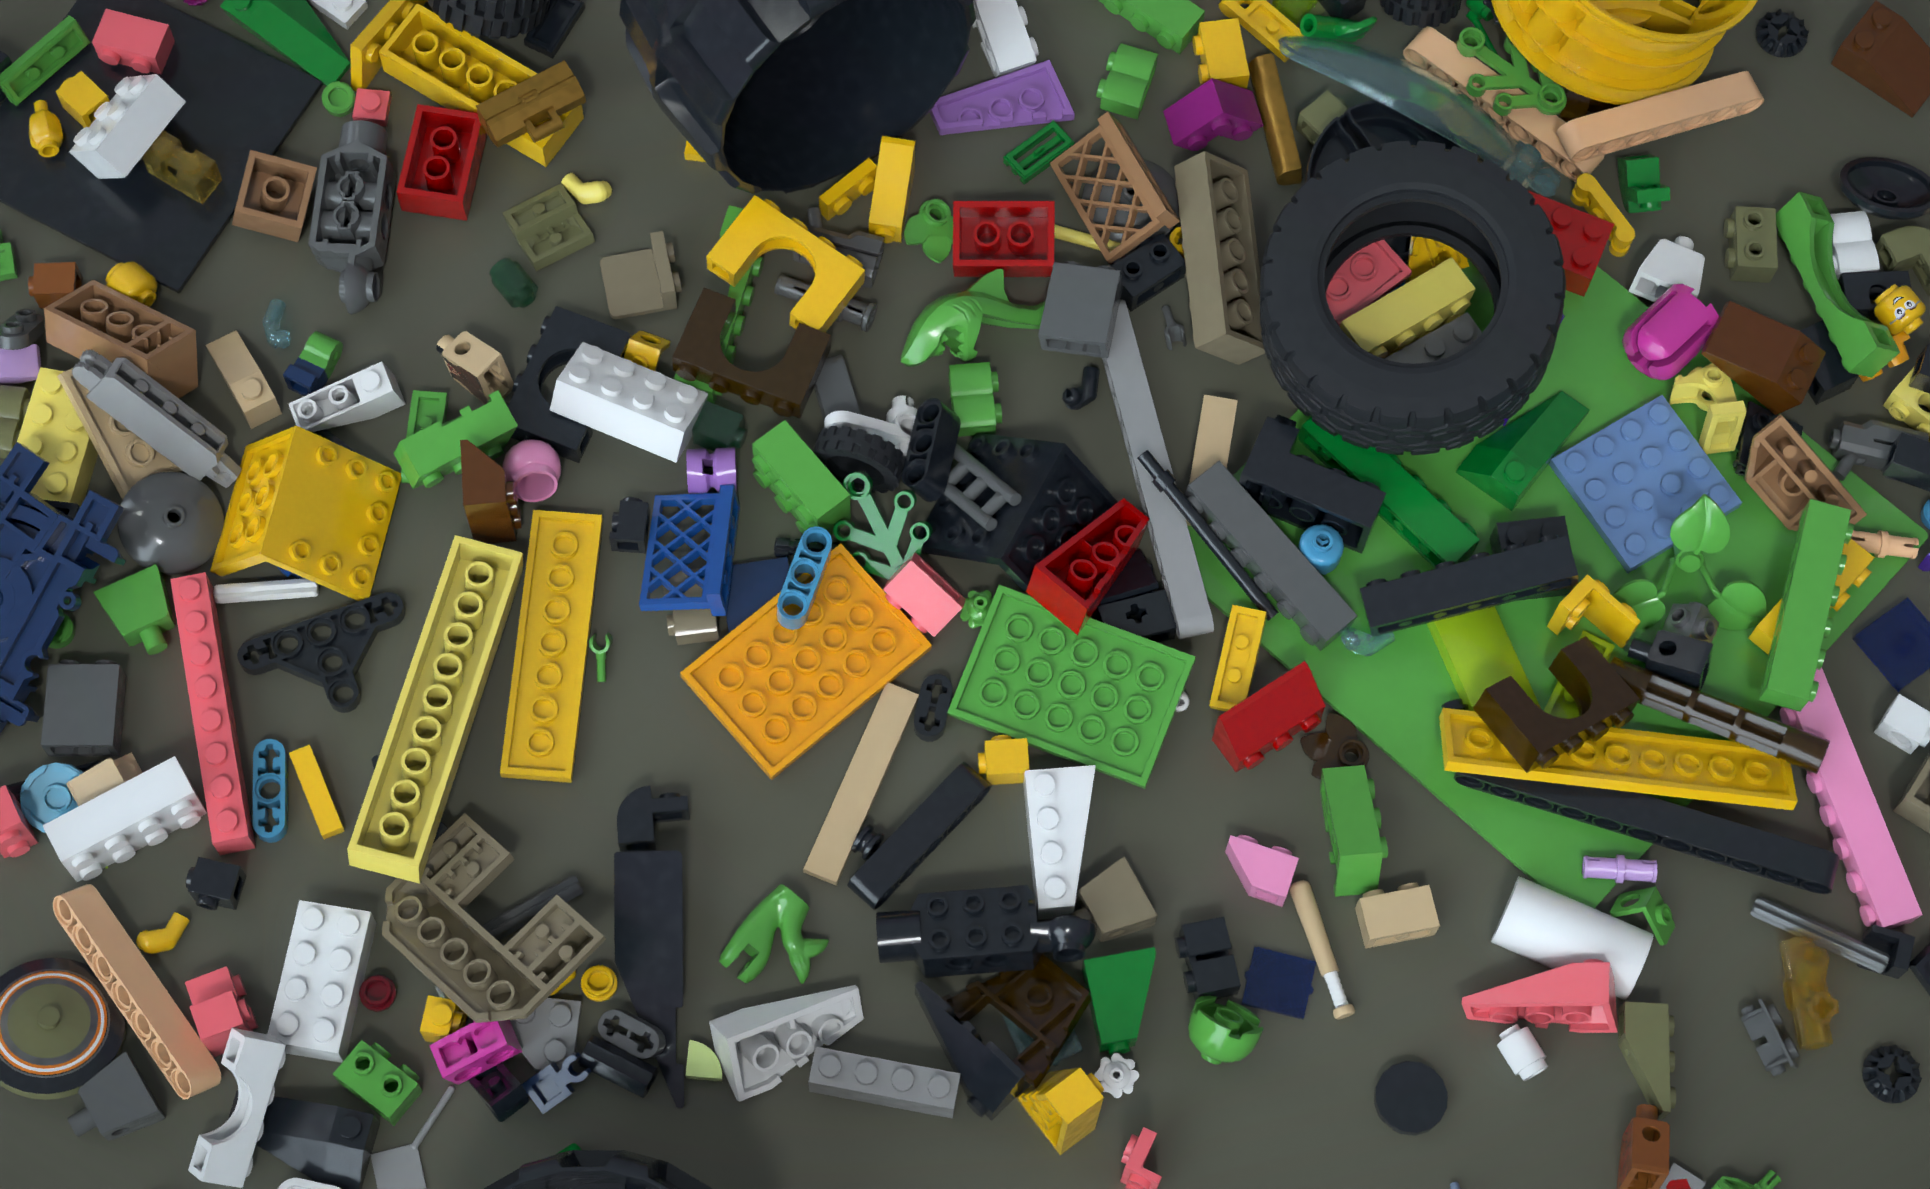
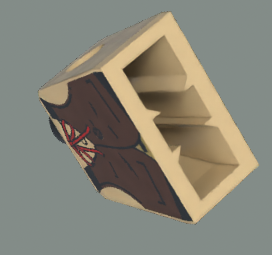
M467 331L461 332L455 339L450 335H445L438 341L436 350L442 354L443 360L453 379L482 403L487 404L490 399L489 395L499 390L503 399L512 391L514 382L500 352Z

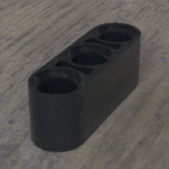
M937 398L927 399L917 410L902 472L903 483L926 502L936 501L945 492L961 425L960 418Z

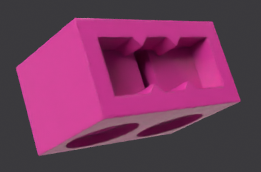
M510 1020L483 1023L473 1022L429 1045L442 1078L457 1085L523 1052Z

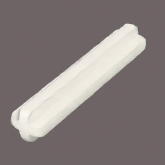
M306 578L219 584L214 586L213 594L215 602L219 604L307 598L318 596L319 584Z

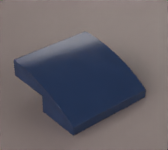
M787 557L732 566L726 613L729 633L781 592L789 571Z

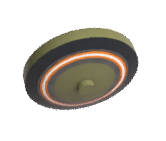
M44 958L21 964L0 977V1086L17 1095L32 1099L50 1100L69 1097L77 1094L81 1086L120 1055L125 1042L126 1019L89 965L65 958Z

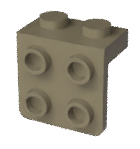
M663 231L650 233L651 249L607 256L600 260L611 318L622 319L677 309L676 293L682 292L678 272H671L670 263L676 262L672 242L665 243Z

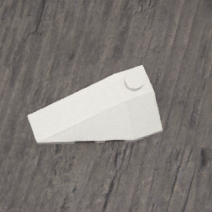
M856 985L742 1008L711 1020L709 1024L715 1054L719 1059L736 1099L740 1102L773 1089L782 1082L780 1077L797 1065L800 1068L809 1061L808 1056L815 1051V1047H821L823 1044H832L861 1022L864 1017L859 989Z

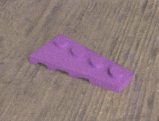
M1050 60L940 97L935 103V107L930 111L939 135L1050 123L1053 120L1055 122L1074 120L1075 116Z

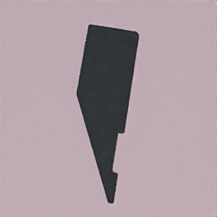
M676 850L616 852L614 854L615 963L638 1017L657 1026L665 1035V1048L656 1057V1060L676 1107L682 1108L684 1106V1066L676 1063V1008L683 1006L682 854ZM649 1034V1036H647V1038H648V1041H649V1043H650L651 1048H653L654 1043H652V1042L650 1041V1036H651V1034Z

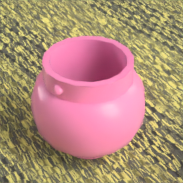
M524 440L508 450L502 468L505 470L507 481L514 482L515 495L519 499L526 502H539L551 497L558 488L557 482L561 475V463L558 453L548 443L540 440Z

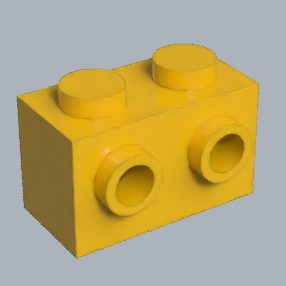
M1238 18L1199 22L1197 36H1193L1192 42L1195 56L1200 55L1201 64L1198 65L1200 84H1204L1213 78L1247 89L1250 74Z

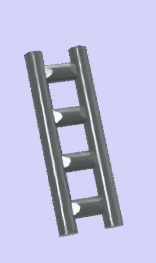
M956 443L953 458L959 463L950 471L947 487L943 494L987 531H992L997 526V521L992 516L1006 502L1012 506L1018 505L1021 502L1022 496ZM970 471L977 478L962 492L956 485ZM987 487H990L996 493L981 508L974 500Z

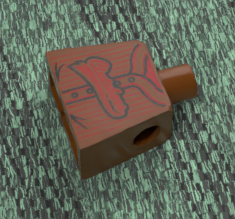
M1638 1105L1636 1107V1117L1631 1119L1623 1133L1617 1189H1660L1669 1175L1670 1124L1658 1121L1659 1109L1654 1105Z

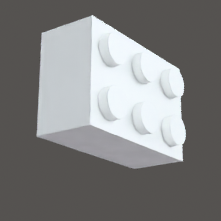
M157 74L123 78L114 89L116 94L110 102L103 103L94 113L96 119L89 128H83L75 136L73 141L76 144L69 152L98 179L125 178L185 104L186 101Z

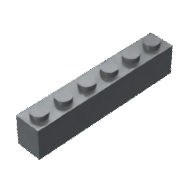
M1220 461L1187 486L1184 494L1219 539L1229 547L1231 554L1243 568L1246 567L1253 574L1254 582L1260 590L1266 594L1269 592L1277 601V608L1280 613L1289 620L1292 618L1300 627V634L1308 644L1316 645L1321 651L1352 626L1357 618V614Z

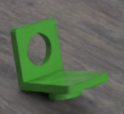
M1657 887L1619 894L1610 911L1611 916L1619 917L1643 912L1659 945H1666L1675 928V923L1672 919L1671 909L1664 903ZM1639 898L1633 905L1623 907L1628 901Z

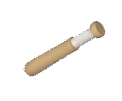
M1306 880L1297 881L1290 886V894L1321 977L1325 978L1327 987L1330 990L1329 992L1335 1006L1333 1015L1337 1020L1349 1017L1355 1013V1008L1346 1000L1344 989L1338 977L1339 968L1332 952L1311 885Z

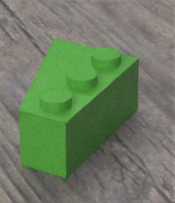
M499 390L489 395L490 399L487 404L473 411L468 405L459 410L462 416L443 424L438 421L399 442L393 454L413 489L424 485L425 488L432 487L444 479V475L455 472L456 475L462 474L460 440L470 441L492 460L504 453L503 449L518 425Z
M1365 765L1323 768L1320 795L1325 831L1329 832L1333 852H1329L1330 864H1335L1337 870L1336 881L1333 886L1335 897L1361 895L1377 890L1382 858H1387L1388 847L1386 837H1380L1378 829H1381L1379 807H1373L1372 800L1375 799L1374 781L1372 778L1367 779Z

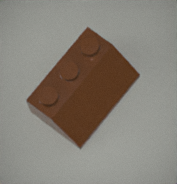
M460 440L463 506L473 539L484 543L517 541L516 529H522L521 509L518 507V498L515 495L514 482H508L505 470L470 441Z

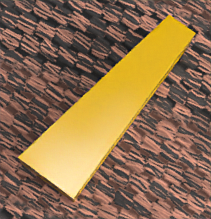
M310 744L289 752L323 839L325 840L344 832L345 830Z

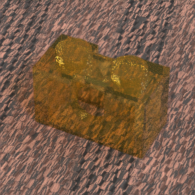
M164 130L142 156L148 173L202 205L222 181L215 160L198 150H195L194 153L185 151L180 140ZM168 166L178 171L177 177L169 172Z

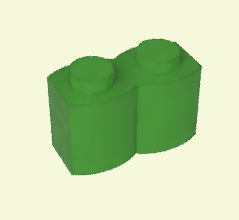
M1120 43L1117 52L1111 51L1106 66V71H1110L1107 79L1101 78L1096 94L1097 98H1101L1100 109L1138 120L1155 74L1158 54Z
M990 362L949 365L948 376L952 412L961 421L958 437L974 436L976 433L996 434V424L1002 423L1001 403H994L993 392H999L997 371L991 372Z

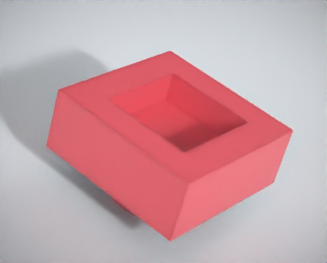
M357 88L352 115L353 121H369L387 127L392 99L390 91Z

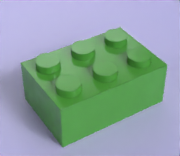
M786 420L752 443L753 475L756 481L764 489L767 487L771 489L776 495L774 499L779 508L786 514L790 511L796 518V526L802 534L808 528L817 526L826 529L830 535H833V528L837 522L842 519L851 520L850 494ZM841 524L839 526V529L845 526V524Z

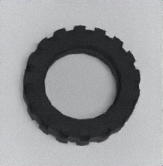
M830 426L829 429L823 428L819 432L813 449L814 454L841 485H843L844 479L854 471L866 472L873 482L871 493H875V491L880 493H887L888 490L894 491L899 486L906 457H903V452L900 449H895V445L890 441L885 442L882 440L883 437L876 434H867V431L862 429L852 430L848 426H842V428L837 426ZM856 478L854 480L856 489L865 488V483L862 479Z

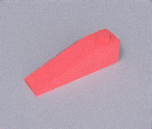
M1587 959L1583 963H1570L1462 997V1007L1467 1019L1513 1024L1518 1019H1525L1530 1023H1534L1536 1028L1547 1029L1549 1023L1569 1025V1032L1618 1033L1614 975L1610 962H1603L1598 959Z

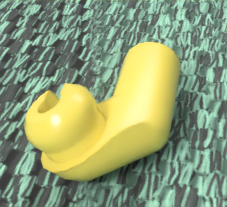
M573 172L567 174L561 182L581 204L600 203L612 194L611 185L607 181L583 183Z

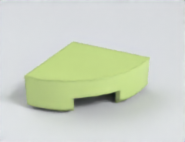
M689 1040L686 1079L723 1081L721 1064L715 1053L706 1045Z

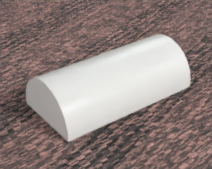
M1518 876L1491 942L1551 969L1570 963H1583L1587 959L1610 962L1614 975L1615 995L1620 999L1626 1000L1644 966L1654 934Z

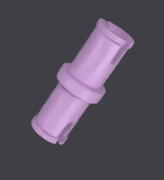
M1584 855L1582 877L1584 879H1614L1615 883L1623 884L1624 880L1656 883L1657 860L1625 859L1624 855H1616V858Z

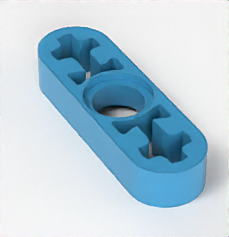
M265 739L259 742L253 751V828L257 836L262 841L268 843L281 840L288 830V755L284 746L275 739ZM273 749L279 757L273 758V770L275 773H268V764L265 758L262 757L268 756L269 750ZM275 782L280 785V792L275 798L265 799L261 796V789L266 783ZM266 808L272 809L273 818L276 823H279V825L273 826L272 832H267L265 827L262 826V824L268 823Z

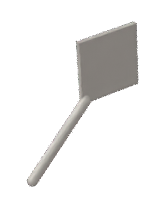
M454 1086L447 1088L412 1144L371 1154L377 1189H427L418 1147L454 1093Z

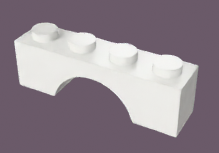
M231 1028L221 1064L233 1073L237 1081L238 1101L233 1114L221 1127L198 1136L188 1171L200 1181L243 1188L245 1178L250 1175L253 1167L252 1155L255 1145L261 1139L264 1130L263 1119L267 1106L273 1101L278 1070L283 1067L286 1057V1044L274 1036Z

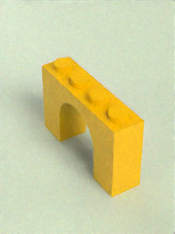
M754 195L706 256L707 269L735 287L757 258L764 253L776 249H787L799 253L811 264L815 278L809 289L791 310L789 325L797 330L799 323L826 333L864 284L865 269H863L862 263L851 255L844 256L835 250L836 247L823 236L818 238L810 233L807 226L799 219L794 217L790 219L782 214L780 208L771 200H762Z

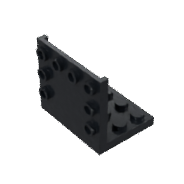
M976 433L966 451L1022 496L1021 502L1016 506L1006 502L992 516L997 521L996 528L992 531H987L943 494L937 500L926 520L932 527V535L924 542L921 553L999 565L1026 593L1035 565L1118 503V501L1065 443ZM969 471L956 487L964 492L977 477ZM987 487L974 502L982 508L996 492ZM924 527L921 528L918 534L920 538L926 536L927 532Z

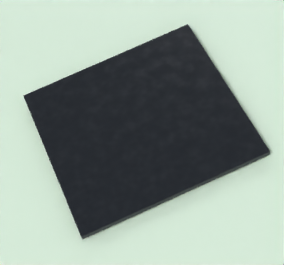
M77 0L65 18L70 15L76 19L91 43L16 106L6 98L0 106V202L118 263L133 261L140 264L155 277L157 283L180 293L234 215L250 150L274 156L323 84L321 81L159 0ZM105 9L169 25L175 43L161 75L153 72L147 74L140 73L132 67L122 64L109 65L98 58L92 41ZM80 71L89 77L108 96L109 100L115 96L116 92L114 89L123 78L157 74L186 101L125 178L98 179L69 152L76 144L73 141L75 136L84 127L62 107L56 90L60 88L66 79L74 77ZM38 100H45L48 104V110L53 112L61 123L63 141L59 147L58 154L53 157L41 156L38 150L30 144L29 119L35 113L34 103Z

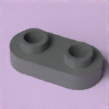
M31 309L16 311L15 315L8 318L0 326V348L18 350L29 347L44 333L43 316L36 314V311Z

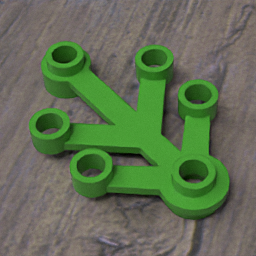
M1467 27L1460 32L1457 40V49L1460 54L1465 57L1476 56L1501 74V76L1472 75L1466 85V90L1471 96L1480 97L1484 95L1486 90L1521 88L1529 94L1511 96L1508 93H1500L1494 100L1493 110L1501 116L1510 114L1512 109L1537 108L1546 115H1557L1564 110L1567 103L1564 89L1541 73L1531 63V69L1538 73L1539 83L1530 78L1526 58L1510 43L1511 41L1508 36L1504 42V49L1507 53L1511 54L1513 65L1484 46L1485 36L1481 30ZM1473 83H1478L1482 87L1476 88L1473 86ZM1499 102H1505L1508 106L1504 107Z

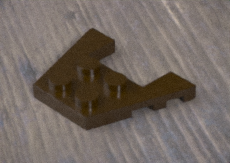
M1043 954L1034 969L999 972V976L984 983L976 981L967 985V991L951 997L950 994L942 997L956 1013L954 1019L958 1023L962 1020L965 1022L971 1020L983 1008L991 1004L1035 1040L1012 1060L1026 1074L1025 1081L1035 1089L1041 1084L1091 1001L1090 992Z

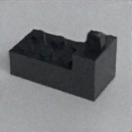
M1277 415L1275 419L1267 416L1239 480L1241 486L1267 515L1303 530L1314 525L1324 524L1331 526L1339 532L1343 539L1344 547L1362 554L1378 518L1386 492L1381 491L1377 485L1371 482L1354 480L1337 468L1328 469L1320 466L1308 456L1294 455L1293 451L1300 430L1296 428L1297 422L1281 415Z

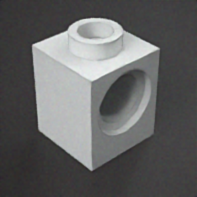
M1898 694L1887 708L1873 733L1911 755L1919 745L1925 748L1930 741V712Z

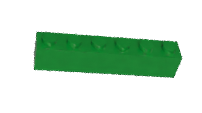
M1312 417L1301 426L1298 440L1328 468L1342 470L1348 477L1359 482H1371L1377 485L1381 491L1386 492L1379 516L1433 567L1447 561H1454L1455 564L1464 562L1475 552L1480 539L1477 537L1473 527L1457 519L1445 501L1440 498L1436 499L1427 491L1425 483L1416 475L1411 476L1402 467L1397 456L1376 452L1374 447L1364 449L1342 440L1341 435L1333 436L1312 422Z

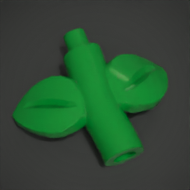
M1308 13L1301 19L1300 31L1305 37L1353 43L1357 39H1362L1373 28L1377 18L1372 16L1357 22L1350 19Z

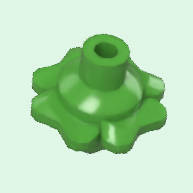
M972 590L968 593V598H965L966 601L960 618L963 621H969L968 625L970 628L982 627L993 600L991 592L988 590L983 592Z

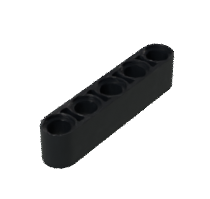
M966 762L961 763L857 870L847 886L873 910L878 909L984 799L992 785Z

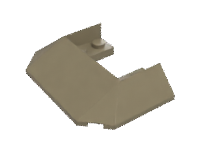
M464 813L433 843L420 884L396 878L386 888L385 903L387 904L386 921H383L382 936L475 1023L525 1019L606 938L562 898L556 895L504 946L463 909L515 859L510 852Z

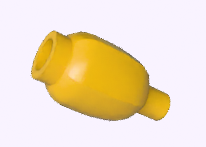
M38 100L34 103L35 113L29 119L30 144L38 150L41 156L53 157L58 154L59 147L63 141L61 123L59 118L48 110L47 102L45 100Z

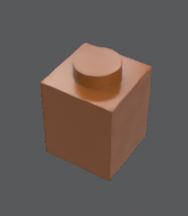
M76 262L34 263V276H29L28 290L29 295L34 296L40 309H44L82 286L83 277Z

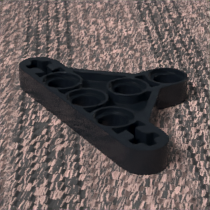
M384 592L254 638L241 645L237 653L238 661L243 670L250 675H260L278 668L324 688L333 709L341 713L351 712L357 708L361 700L355 676L378 632L400 624L404 619L405 607L403 601L395 593ZM390 603L392 607H395L393 609L394 614L387 616L383 612V605ZM371 608H372V610H373V612H374V615H375V618H376V620H377V621L374 622V623H372V619H371V617H370V614H369V612L367 611L368 609H371ZM352 614H361L365 617V622L359 629L353 630L346 626V620ZM324 625L331 628V636L327 640L320 642L312 638L313 631L317 627ZM285 638H294L298 641V646L295 651L286 654L279 651L280 642ZM270 644L272 646L274 654L276 655V658L273 659L271 658L269 650L267 648V645ZM253 651L261 655L257 664H253L249 660L251 658L250 653ZM336 656L342 659V667L338 671L327 672L323 669V664L327 658ZM342 687H348L354 692L353 698L347 703H338L334 700L336 691Z

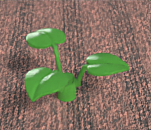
M1703 494L1691 507L1682 512L1671 525L1670 536L1673 542L1675 557L1669 559V568L1661 589L1657 591L1655 583L1649 579H1638L1626 583L1612 594L1620 603L1628 604L1636 612L1637 618L1641 621L1636 629L1648 628L1655 625L1664 616L1665 603L1660 598L1666 595L1675 568L1679 567L1685 572H1694L1699 569L1712 594L1716 597L1706 607L1709 609L1710 614L1719 622V627L1728 630L1749 629L1758 625L1767 615L1765 595L1756 584L1746 580L1733 581L1728 583L1720 592L1706 568L1703 552L1713 554L1721 551L1729 542L1730 527L1722 509L1706 494Z

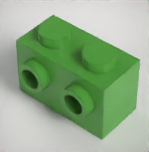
M361 1040L335 1070L333 1076L338 1083L395 1126L423 1092L417 1083L420 1077L404 1064L400 1068L389 1061L391 1054L378 1043L374 1042L369 1046Z

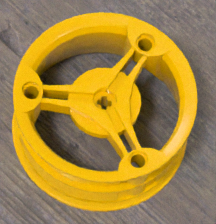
M1491 0L1495 14L1506 35L1517 50L1535 68L1572 92L1593 100L1615 105H1625L1691 86L1705 70L1713 54L1714 47L1723 38L1726 31L1741 22L1758 1L1699 0L1700 5L1695 7L1683 0Z

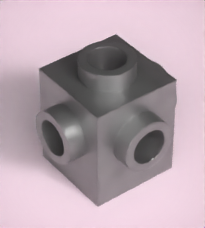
M1673 603L1663 630L1712 643L1719 622L1710 614L1709 609L1701 603Z

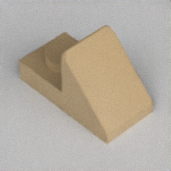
M131 752L115 760L112 758L104 760L68 781L66 785L79 807L143 772Z

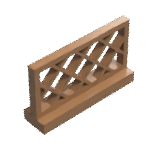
M1107 111L1097 119L1100 124L1097 128L1049 164L1104 258L1109 264H1112L1116 259L1124 256L1164 225L1171 229L1180 220L1123 125ZM1103 137L1105 147L1102 156L1090 155L1092 144ZM1072 159L1080 160L1076 176L1066 175L1062 169ZM1088 161L1100 162L1096 178L1084 177ZM1108 163L1119 164L1120 169L1117 180L1104 179ZM1082 183L1094 184L1090 200L1079 198ZM1102 185L1115 187L1111 203L1098 201ZM1123 188H1131L1135 191L1131 205L1119 204ZM1096 207L1109 209L1105 225L1094 224L1093 218ZM1117 210L1129 211L1125 227L1113 226ZM1138 212L1148 213L1152 220L1142 229L1133 228ZM1110 233H1123L1121 244L1110 251L1107 246Z

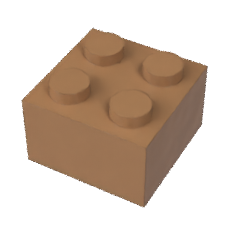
M250 150L232 225L298 242L317 167Z

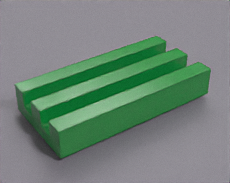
M1053 120L1003 157V163L1006 166H1010L1012 173L1015 176L1018 175L1020 181L1025 185L1051 166L1049 163L1073 146L1075 142ZM1054 132L1057 134L1050 141L1034 150L1032 154H1030L1021 162L1018 163L1016 161L1018 158L1023 156L1025 153H1027L1029 150L1038 145L1040 142H1042L1044 139L1049 137ZM1061 142H1064V143H1062L1060 146H1058L1056 149H1054L1053 151H1051L1049 154H1047L1045 157H1043L1041 160H1039V161L1036 162L1034 165H1032L1030 168H1028L1026 171L1024 170V169H1026L1028 166H1030L1031 164H1033L1035 161H1037L1039 158H1041L1043 155H1045V154L1048 153L1050 150H1052L1054 147H1056L1057 145H1059Z

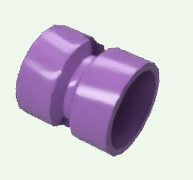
M716 448L712 454H709L706 449H687L688 493H708L712 487L719 492L720 485H734L737 492L735 448ZM713 466V475L704 474V468Z

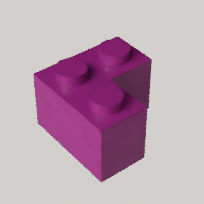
M1213 78L1163 111L1173 144L1190 151H1198L1205 148L1208 142L1218 135L1235 141L1246 140L1252 136L1254 131L1263 126L1253 91Z

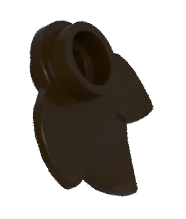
M1328 714L1326 733L1310 734L1302 737L1300 740L1305 754L1311 760L1316 761L1311 775L1320 780L1323 768L1365 765L1366 767L1369 761L1368 748L1363 742L1357 740L1355 726L1349 720L1337 714ZM1349 752L1354 753L1357 756V760L1350 762L1345 758V754Z

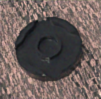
M1405 1061L1391 1066L1382 1074L1375 1087L1374 1105L1379 1118L1400 1134L1416 1136L1429 1132L1441 1121L1447 1109L1448 1092L1443 1079L1434 1069L1421 1062Z

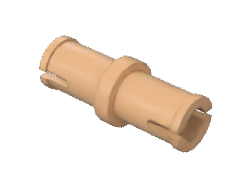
M1853 530L1851 536L1853 541L1878 558H1884L1886 555L1915 559L1919 548H1913L1914 545H1919L1918 538L1889 535L1888 531L1879 530L1877 533Z

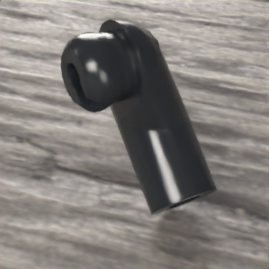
M1085 367L1083 369L1081 386L1073 387L1071 391L1067 388L1063 392L1062 400L1067 408L1079 410L1096 399L1100 375L1098 368Z

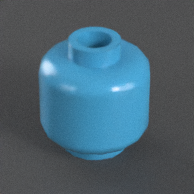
M1321 524L1306 529L1301 535L1297 548L1321 575H1325L1339 565L1344 544L1338 531L1331 526Z

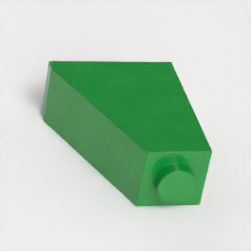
M1155 947L1083 961L1082 973L1085 987L1090 992L1091 1001L1089 1006L1099 1053L1108 1051L1109 1055L1114 1053L1124 1054L1130 1051V1047L1135 1046L1155 962Z

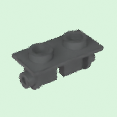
M1761 998L1758 1000L1761 1008L1756 1010L1754 1004L1741 1010L1743 1014L1741 1021L1744 1023L1751 1040L1754 1042L1765 1036L1768 1041L1756 1047L1766 1072L1771 1071L1773 1077L1786 1072L1784 1065L1787 1063L1795 1069L1798 1068L1795 1058L1799 1057L1800 1054L1790 1036L1784 1038L1778 1026L1784 1022L1775 1004L1773 1003L1768 1006L1767 1002Z

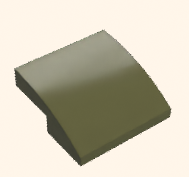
M562 184L502 212L511 232L535 271L595 242L592 231L578 213L575 202Z

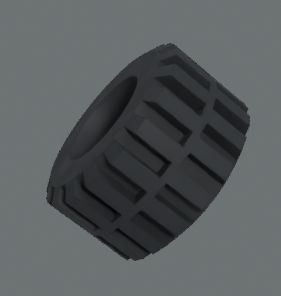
M1380 0L1381 7L1385 8L1384 11L1387 15H1393L1394 20L1405 22V25L1408 26L1416 25L1420 28H1426V26L1437 27L1440 23L1446 24L1450 22L1451 18H1455L1458 15L1462 0Z

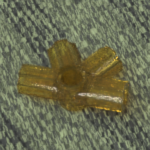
M1794 937L1782 941L1779 947L1786 977L1783 985V994L1787 1009L1793 1012L1799 1048L1807 1051L1831 1046L1833 1040L1829 1022L1835 1014L1839 1013L1838 1000L1828 992L1826 983L1829 964L1827 950L1816 946L1812 938Z

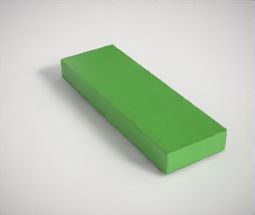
M70 15L0 74V88L11 103L16 106L91 43L76 19Z

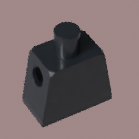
M1658 630L1653 643L1634 637L1627 657L1646 663L1645 669L1702 690L1710 669L1713 644L1665 630Z

